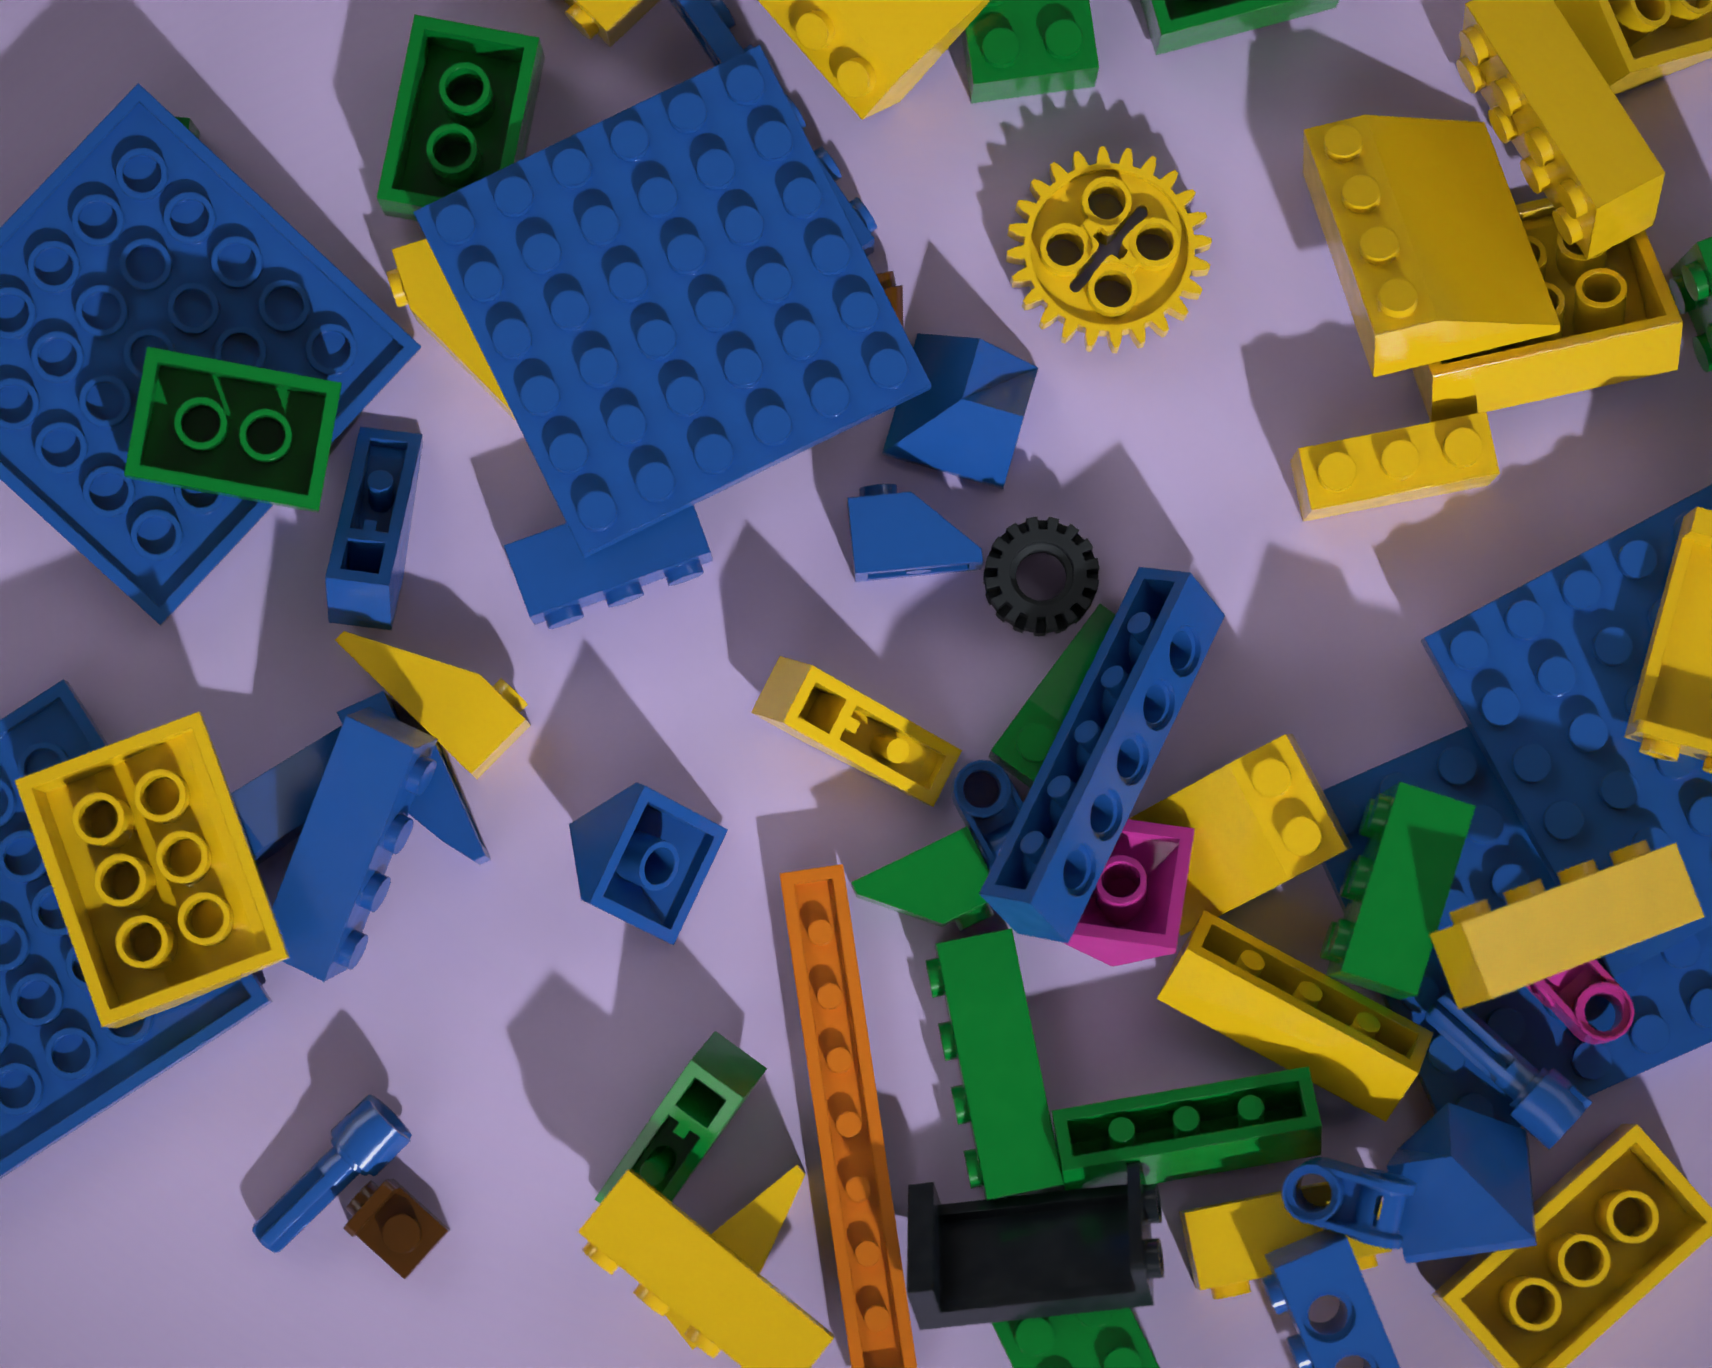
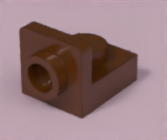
M394 1178L386 1179L380 1187L370 1180L345 1208L353 1217L343 1229L352 1237L357 1236L404 1280L414 1272L450 1231L446 1225Z

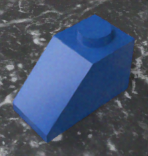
M875 484L859 488L860 497L848 498L855 582L981 570L983 563L982 548L913 492L898 493L896 484Z

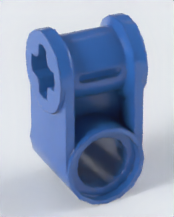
M977 760L968 763L956 774L951 784V797L954 806L965 825L968 826L990 871L1023 805V801L1008 774L1000 765L992 761ZM983 772L992 776L996 781L998 797L990 807L977 808L966 800L963 786L970 774Z
M1315 1157L1306 1160L1287 1175L1282 1186V1199L1288 1212L1303 1223L1343 1233L1354 1240L1387 1249H1401L1403 1237L1398 1231L1407 1196L1415 1194L1417 1183L1394 1173L1372 1168H1361L1326 1157ZM1309 1173L1318 1174L1327 1180L1332 1190V1199L1329 1205L1315 1206L1306 1200L1301 1190V1181L1304 1175ZM1382 1196H1383V1199H1384V1200H1383V1204H1382V1207H1381L1379 1219L1377 1220V1215H1378V1211H1379L1381 1199H1382Z

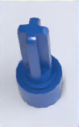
M1447 992L1443 994L1427 1011L1426 1021L1513 1100L1509 1105L1514 1109L1510 1115L1548 1150L1559 1141L1593 1103L1555 1067H1552L1550 1071L1545 1067L1538 1071L1468 1007L1458 1009L1452 993Z
M371 1094L366 1096L331 1130L333 1137L331 1144L333 1147L254 1223L252 1231L265 1248L274 1253L282 1251L359 1174L363 1176L368 1174L377 1176L411 1141L412 1134L405 1124L377 1097Z

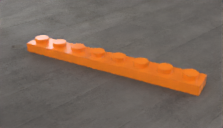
M843 864L779 873L851 1368H917Z

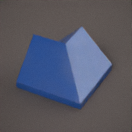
M917 333L913 349L931 382V389L896 406L882 455L1004 489L1038 367L980 338Z
M636 782L569 824L581 900L674 945L728 829L657 791Z
M1448 1102L1397 1149L1386 1165L1388 1172L1406 1177L1417 1183L1415 1194L1407 1196L1399 1227V1234L1403 1237L1402 1251L1406 1264L1537 1246L1529 1140L1525 1129Z

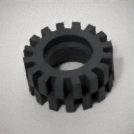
M1038 517L1026 518V521L1022 524L1017 525L1014 523L1006 528V532L1001 537H997L987 556L983 573V584H985V596L988 604L994 607L996 616L1003 623L1007 621L1013 626V630L1022 634L1023 631L1034 633V636H1045L1046 633L1050 632L1058 634L1066 631L1067 627L1073 623L1076 624L1083 618L1091 606L1098 589V571L1100 568L1098 558H1095L1093 555L1092 544L1088 538L1084 540L1078 534L1079 529L1072 524L1068 527L1060 524V519L1048 517V520H1038ZM1035 553H1046L1054 556L1061 562L1066 573V583L1063 590L1056 597L1044 601L1034 600L1021 591L1017 584L1016 571L1021 561L1027 556Z

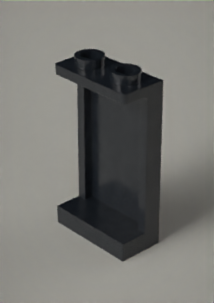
M1140 1161L1127 1163V1184L989 1200L941 1204L934 1182L908 1185L907 1296L919 1329L927 1330L1154 1306L1153 1279L1164 1278L1161 1242L1159 1238H1152L1151 1224L1162 1223V1208L1158 1185L1146 1184Z

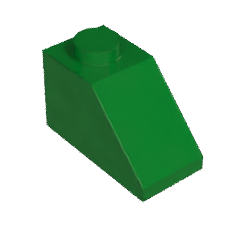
M968 826L851 882V887L857 898L940 927L955 921L959 931H963L994 915L990 905L979 895L990 871Z

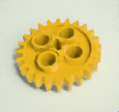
M1101 146L1096 162L1092 165H1088L1083 155L1076 151L1073 153L1071 172L1067 173L1056 162L1050 164L1051 186L1037 179H1033L1030 182L1029 189L1037 203L1018 200L1015 211L1028 223L1009 224L1007 236L1023 243V245L1007 250L1006 262L1024 265L1023 269L1011 277V286L1014 288L1030 286L1031 291L1024 298L1022 308L1025 311L1042 305L1045 311L1042 314L1039 327L1043 330L1057 320L1064 324L1061 333V342L1064 344L1073 337L1076 331L1084 333L1085 350L1091 352L1095 346L1098 336L1107 337L1112 353L1118 352L1122 336L1128 334L1138 349L1143 348L1146 337L1145 328L1150 327L1157 335L1162 338L1165 337L1169 331L1165 315L1169 314L1175 319L1184 321L1189 312L1180 296L1198 300L1203 289L1189 277L1206 276L1210 270L1211 264L1195 257V254L1209 250L1212 238L1204 235H1194L1193 232L1205 224L1207 219L1206 212L1187 213L1186 208L1193 201L1196 194L1195 191L1191 189L1175 194L1172 189L1178 172L1173 170L1161 179L1153 175L1157 159L1154 156H1151L1140 169L1133 166V154L1130 148L1125 149L1119 163H1111L1105 146ZM1102 193L1110 194L1121 203L1123 211L1115 218L1102 219L1094 215L1090 210L1088 202L1095 195ZM1138 208H1144L1147 211V216L1123 238L1118 253L1119 259L1112 254L1109 255L1079 292L1071 291L1070 284L1094 262L1099 247L1098 241L1103 245L1111 243L1132 214ZM1144 235H1158L1167 242L1170 254L1164 259L1149 260L1138 251L1136 241ZM1069 240L1079 248L1081 258L1073 265H1058L1048 256L1047 248L1054 241ZM1104 281H1117L1127 290L1129 300L1122 306L1108 307L1097 299L1094 291L1095 287Z

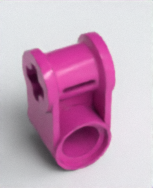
M1597 958L1525 986L1542 1004L1553 1011L1574 1036L1585 1043L1596 1045L1613 1041L1624 1035L1632 1025L1634 1018L1633 1001L1628 993L1599 964ZM1592 996L1605 998L1612 1004L1615 1010V1021L1608 1031L1603 1032L1594 1029L1585 1019V1005Z

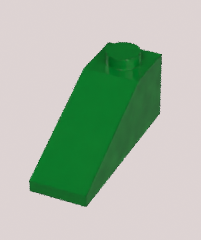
M1102 604L1098 605L1004 731L988 756L989 759L1000 765L1029 788H1031L1116 615Z
M715 1031L689 1061L595 1200L601 1203L626 1171L632 1169L673 1202L767 1068Z

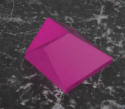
M1128 819L1069 943L1064 944L1112 967L1175 954L1193 846L1194 828Z

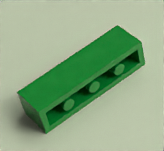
M1012 928L936 943L935 951L937 958L925 960L932 998L945 996L949 1021L938 1023V1029L945 1061L955 1059L958 1061L962 1085L950 1088L958 1125L970 1123L975 1148L963 1151L970 1188L983 1187L985 1199L989 1200L1064 1185Z
M1309 1066L1052 1110L1055 1141L1065 1191L1127 1184V1163L1141 1162L1146 1184L1148 1185L1321 1155L1322 1124Z

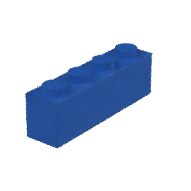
M371 707L346 715L272 907L290 958L282 962L323 982L347 969L352 970L358 964L368 943V935L362 932L370 911L375 912L381 906L390 887L391 878L386 876L385 873L391 857L403 849L411 834L413 819L407 816L415 796H420L424 793L434 775L436 761L430 758L438 740L437 738Z

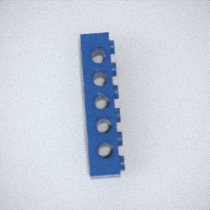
M1147 567L1138 568L979 892V895L1017 934L1069 943L1225 617L1224 613L1191 572Z
M1325 1229L1265 1254L1272 1274L1261 1278L1276 1315L1288 1311L1297 1334L1286 1338V1341L1298 1368H1335L1341 1359L1352 1355L1364 1359L1363 1368H1400L1352 1248L1343 1233ZM1325 1295L1339 1298V1309L1333 1318L1326 1322L1309 1320V1309L1316 1299Z

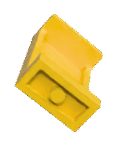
M1697 506L1683 517L1624 738L1641 742L1639 752L1654 758L1676 762L1678 761L1679 754L1704 760L1702 770L1712 774V510Z

